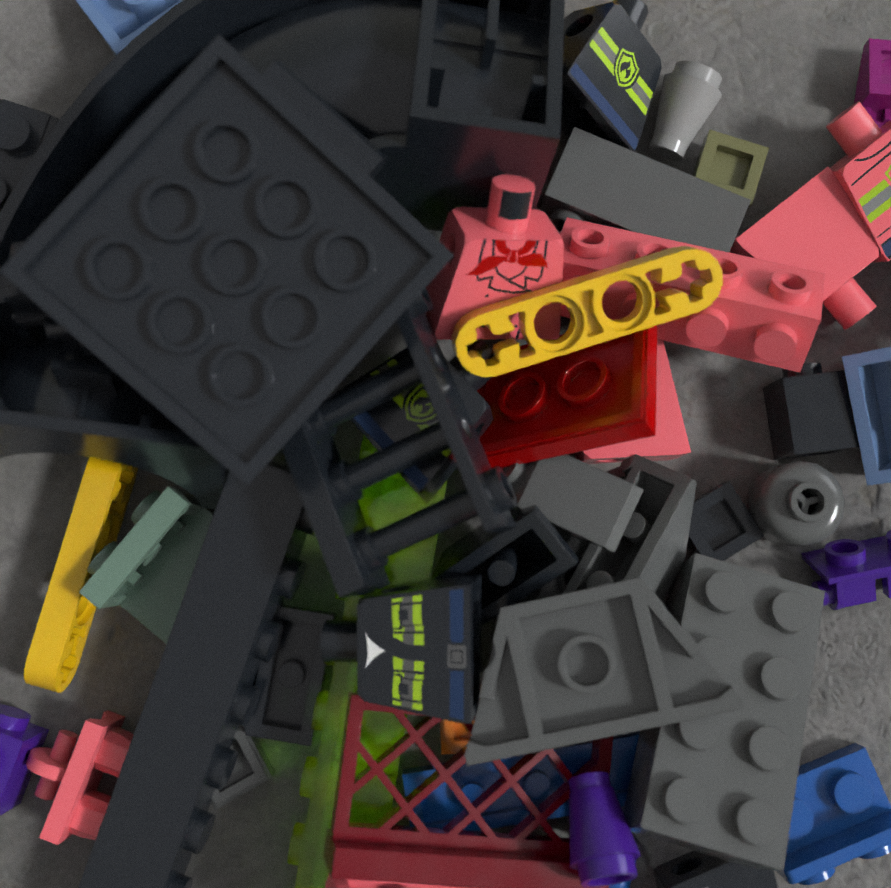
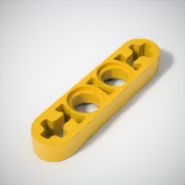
M688 246L672 247L475 309L463 315L455 325L451 337L452 349L461 365L470 373L481 377L498 376L700 312L709 307L719 296L723 285V272L718 260L709 252ZM682 263H685L687 267L700 271V278L690 283L691 294L688 296L686 292L674 288L654 292L649 280L645 276L646 272L651 271L650 280L661 284L677 279L682 275ZM626 280L633 285L636 291L637 301L635 307L628 316L622 319H609L602 309L603 294L611 284ZM655 297H656V299H657V300L659 301V303H660V305H659L658 307H656V308H655ZM550 302L563 303L567 306L570 313L568 330L556 340L547 341L540 339L534 330L536 313L542 306ZM518 313L519 330L529 345L527 349L519 351V343L512 337L494 344V356L490 359L484 360L477 351L467 352V345L477 340L476 328L486 325L494 335L513 331L515 328L508 317Z
M89 457L24 667V680L26 684L61 693L71 683L79 666L96 611V606L79 591L92 577L87 572V568L94 557L109 543L117 542L138 468Z

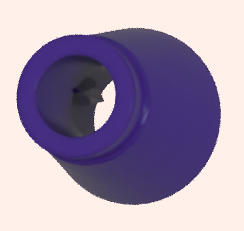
M589 772L570 778L568 780L570 788V868L578 870L580 885L583 887H601L635 879L638 877L635 860L640 858L641 854L615 790L611 786L609 774L606 772Z

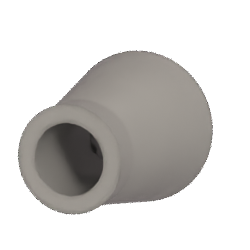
M683 60L676 62L673 71L664 75L654 134L648 147L653 153L669 160H683L687 148L722 97V93L719 90L722 77L718 72L701 63Z

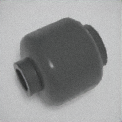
M798 460L769 467L758 475L748 491L746 507L763 533L764 538L774 544L806 546L820 543L835 532L843 519L845 499L841 485L831 472L816 463Z

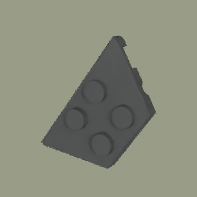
M639 577L500 608L492 641L491 656L488 668L485 670L479 694L480 700L471 737L465 751L466 765L469 766L745 709L742 696L726 681L705 656L694 639L678 624L664 607L661 600L645 581Z

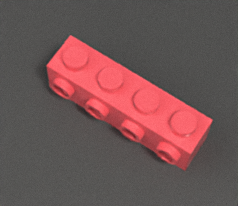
M569 217L566 218L560 232L564 246L562 282L672 247L688 246L709 252L718 260L723 272V285L719 296L709 307L700 312L659 324L657 339L801 372L821 321L825 273ZM682 263V275L677 279L661 284L650 280L651 271L646 272L645 276L649 280L654 292L674 288L686 292L688 296L691 294L690 283L700 278V271L687 267L685 263ZM626 280L617 281L605 290L602 297V309L609 319L615 320L626 317L634 309L637 298L633 285ZM655 297V308H656V307H658V306L660 305V303H659V301H658V300L656 299V297ZM561 303V316L570 318L567 306Z

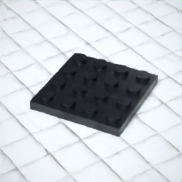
M218 34L0 269V273L248 486L454 255Z

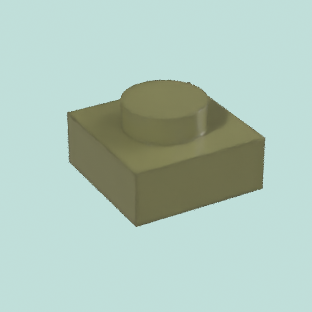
M709 130L703 140L692 176L750 199L749 209L755 197L769 148Z

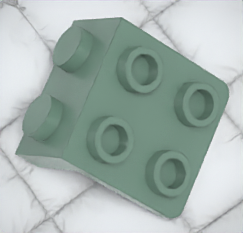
M167 486L162 493L158 490L153 491L133 512L131 521L135 523V526L119 544L116 541L109 543L91 561L87 572L92 577L79 593L98 609L121 606L167 644L214 513L208 508H201L198 500L186 490Z

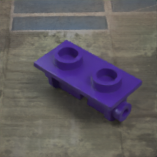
M891 530L885 536L861 541L852 539L834 540L827 543L823 549L801 553L802 559L821 577V580L812 582L811 587L825 591L823 606L828 605L835 611L845 607L877 601L875 579L882 578L883 594L891 598Z

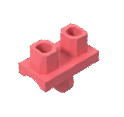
M107 710L103 713L101 719H87L79 738L78 734L72 731L59 730L53 748L36 747L31 749L25 765L30 771L41 776L34 795L44 800L54 799L40 834V839L56 845L62 843L72 834L81 838L96 840L111 796L97 791L98 785L104 772L119 777L134 735L121 728L125 719L124 716Z

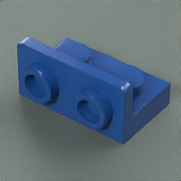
M853 743L799 766L784 871L775 870L789 884L812 885L829 879L835 873V867L855 858L873 859L891 852V805L866 747Z

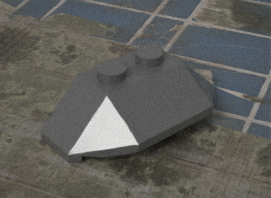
M637 454L620 462V467L609 470L607 473L630 482L644 491L615 552L557 531L578 557V563L516 604L639 577L645 581L661 602H663L685 561L697 485L696 481L691 477Z

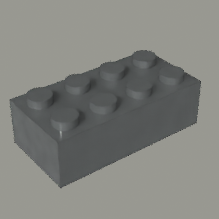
M697 553L693 554L683 563L669 589L665 608L694 639L705 656L726 681L742 696L745 709L640 730L623 811L631 832L750 868L784 871L825 596L824 590Z

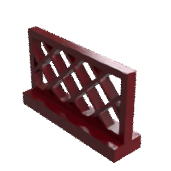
M349 692L331 829L326 831L323 859L331 878L481 888L609 887H583L580 885L578 870L570 868V838L559 837L546 819L569 799L570 788L568 780L570 778L589 772H606L610 777L614 736L593 740L591 759L573 775L553 750L554 748L528 753L509 770L500 759L490 761L501 777L471 803L451 777L453 773L466 763L465 751L467 744L442 765L421 738L442 719L426 716L413 727L404 714L426 715L365 702L359 698L357 692ZM364 710L392 713L407 732L375 760L360 742ZM472 722L471 724L461 723L471 736L474 724ZM415 743L436 771L403 798L383 772V769ZM359 752L368 766L355 776ZM546 756L565 782L536 807L517 781ZM377 776L398 804L376 823L349 822L352 795ZM445 782L464 807V810L443 828L425 827L412 809ZM510 788L529 812V815L509 833L493 832L480 814ZM407 815L415 826L395 824ZM474 820L481 831L463 829ZM539 826L546 836L529 834Z

